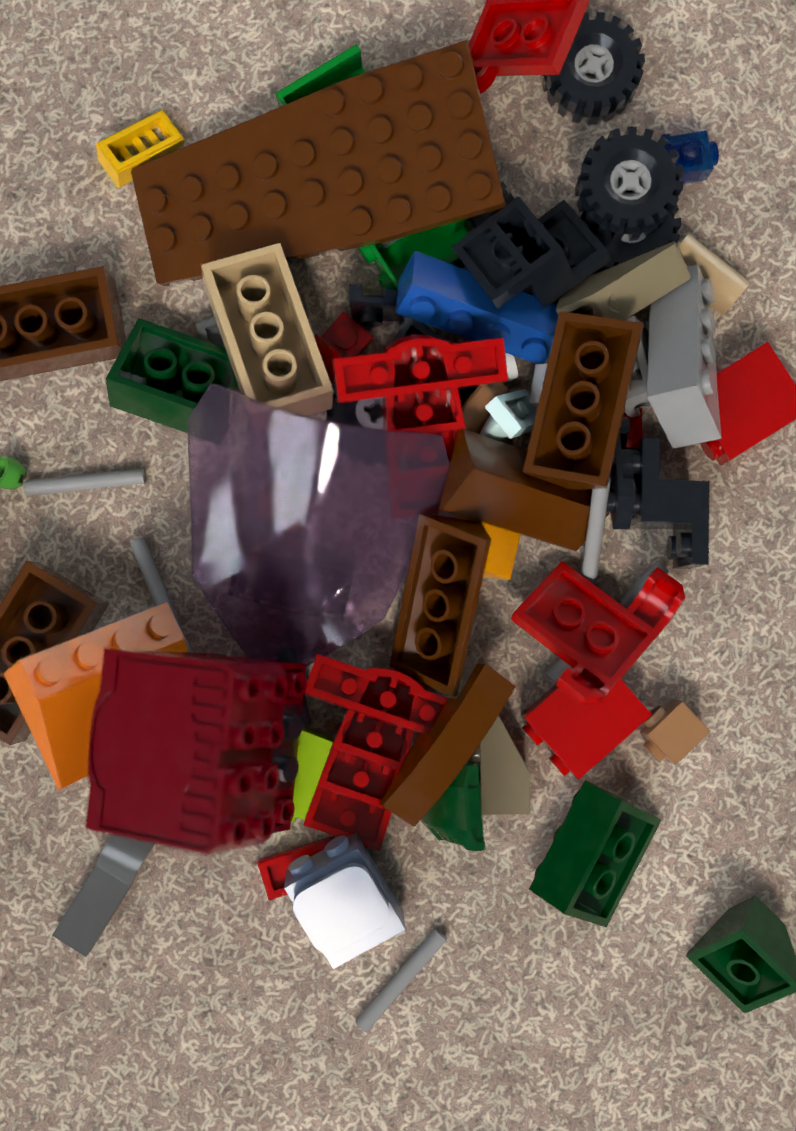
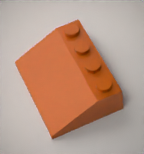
M168 602L23 658L4 672L5 678L58 790L88 776L91 723L95 702L100 693L104 649L188 652L185 637Z

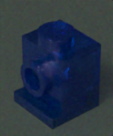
M707 130L670 136V133L661 135L669 141L665 150L670 152L675 148L679 154L675 166L683 164L684 174L679 181H683L684 184L705 181L713 171V166L718 164V145L716 141H709ZM693 152L694 157H690L686 153Z

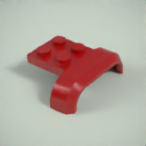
M487 0L469 42L480 94L490 88L496 76L559 75L590 1Z
M561 561L513 612L511 621L573 668L568 667L560 675L556 684L559 688L582 706L599 704L667 626L685 600V593L681 583L657 567L647 578L638 595L626 609L565 562Z

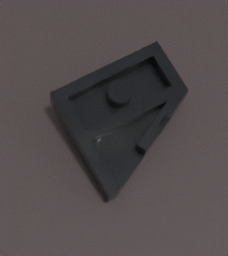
M349 284L351 316L354 321H359L361 326L380 327L383 325V321H399V325L403 326L408 317L396 313L398 290L383 289L382 295H362V285Z
M623 417L610 472L611 481L606 513H610L613 529L630 530L635 503L632 449H626L628 431L630 429L629 417Z

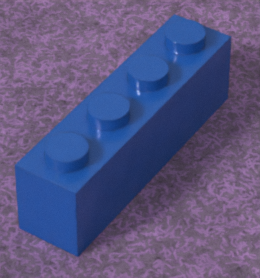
M414 251L398 281L396 313L472 341L504 338L505 353L535 364H544L550 356L559 317L556 312V304L551 303L546 308H543L533 295L521 291L497 309L469 271Z

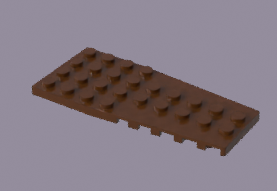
M467 40L348 78L131 170L156 282L165 287L170 286V283L203 279L202 264L277 243L281 244L286 259L296 257L305 259L320 256V252L335 249L344 251L392 241L506 207Z

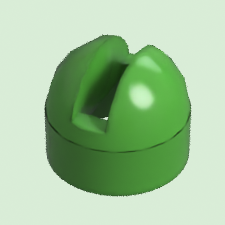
M5 455L1 456L0 488L13 490L21 487L24 483L19 481L20 476H27L25 467L16 459Z

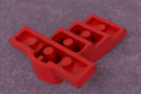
M412 334L393 341L384 348V353L332 359L339 403L382 397L384 456L390 516L397 518L443 511L439 510L458 430L466 429L458 387L508 381L504 338L450 344L448 341L430 335Z
M317 654L304 694L347 708L348 710L333 742L303 825L336 837L342 835L348 837L357 832L366 847L380 851L392 813L379 804L409 754L414 732L429 733L449 698L423 690L419 683L398 670L386 668H368L364 670Z

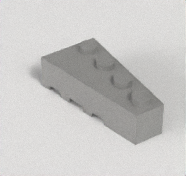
M698 264L687 267L691 275L690 280L650 304L647 398L673 449L722 439L715 364L716 353L713 340V332L716 330V325L711 309V303H715V291L711 279L704 280Z

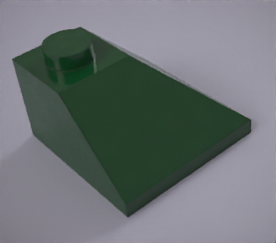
M756 896L729 908L686 955L744 1014L796 993V955L786 925Z

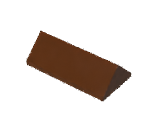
M560 311L523 468L524 474L569 490L607 489L643 323Z
M459 429L439 510L577 551L586 541L592 489L569 490L524 474L526 450L465 429Z
M426 513L419 514L389 665L451 697L458 694L491 538L481 522Z

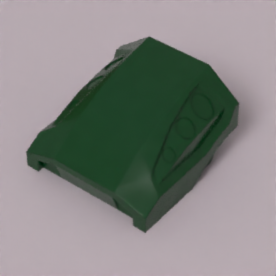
M468 761L463 766L443 795L424 815L421 822L438 840L462 845L469 851H484L486 849L479 788V766L472 761Z

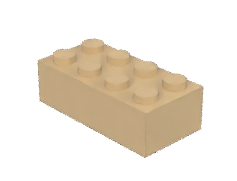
M277 243L202 264L201 270L204 287L254 432L332 409L333 388L281 244Z

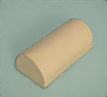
M688 234L679 244L678 249L687 267L698 264L704 280L711 279L715 291V303H711V308L723 316L751 282Z

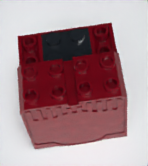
M104 649L100 693L94 706L89 740L88 780L90 789L85 829L206 855L263 844L273 833L290 830L291 820L295 811L293 794L295 778L299 769L297 752L299 736L303 727L300 715L303 694L307 685L305 676L306 663L279 662V660L252 659V657L226 656L225 654Z

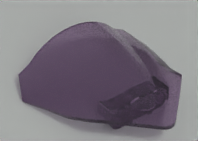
M210 384L187 419L192 576L222 623L247 657L277 660L279 658L277 653L280 649L291 647L296 650L298 663H306L307 667L314 663L317 654L322 656L328 655L385 618L408 573L419 514L437 515L439 512L450 466L443 437L438 434L380 430L316 419L262 403L219 384Z

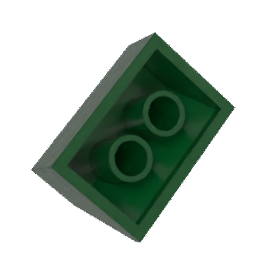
M140 318L135 323L106 377L110 407L222 445L241 398V392L224 347Z
M585 780L581 789L574 795L572 806L564 822L556 830L548 853L543 862L537 867L535 878L529 890L565 915L607 927L661 819Z

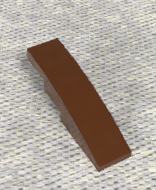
M477 663L458 698H449L430 732L420 733L379 805L415 827L469 761L496 721L516 686L487 664Z

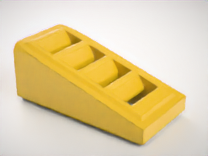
M162 109L97 142V158L115 185L120 188L133 181L131 175L133 168L175 151L184 144V138ZM156 127L159 128L166 138L162 142L152 131ZM145 136L152 147L147 149L140 139ZM131 145L138 153L135 156H132L127 149ZM118 154L123 160L121 163L115 157Z

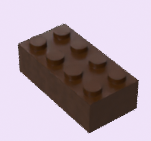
M104 266L0 286V381L113 360L118 357L126 342L116 282Z
M26 561L0 603V740L9 746L26 741L31 731L5 678L4 672L23 658L92 632L109 605L42 563Z

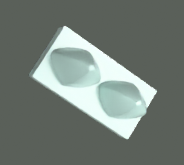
M522 389L493 398L485 406L491 415L479 434L500 441L507 436L511 439L531 432L538 407L529 404L530 394L527 390Z

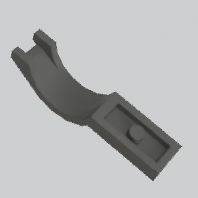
M111 835L97 860L96 866L52 936L87 957L133 885L138 871L155 843Z

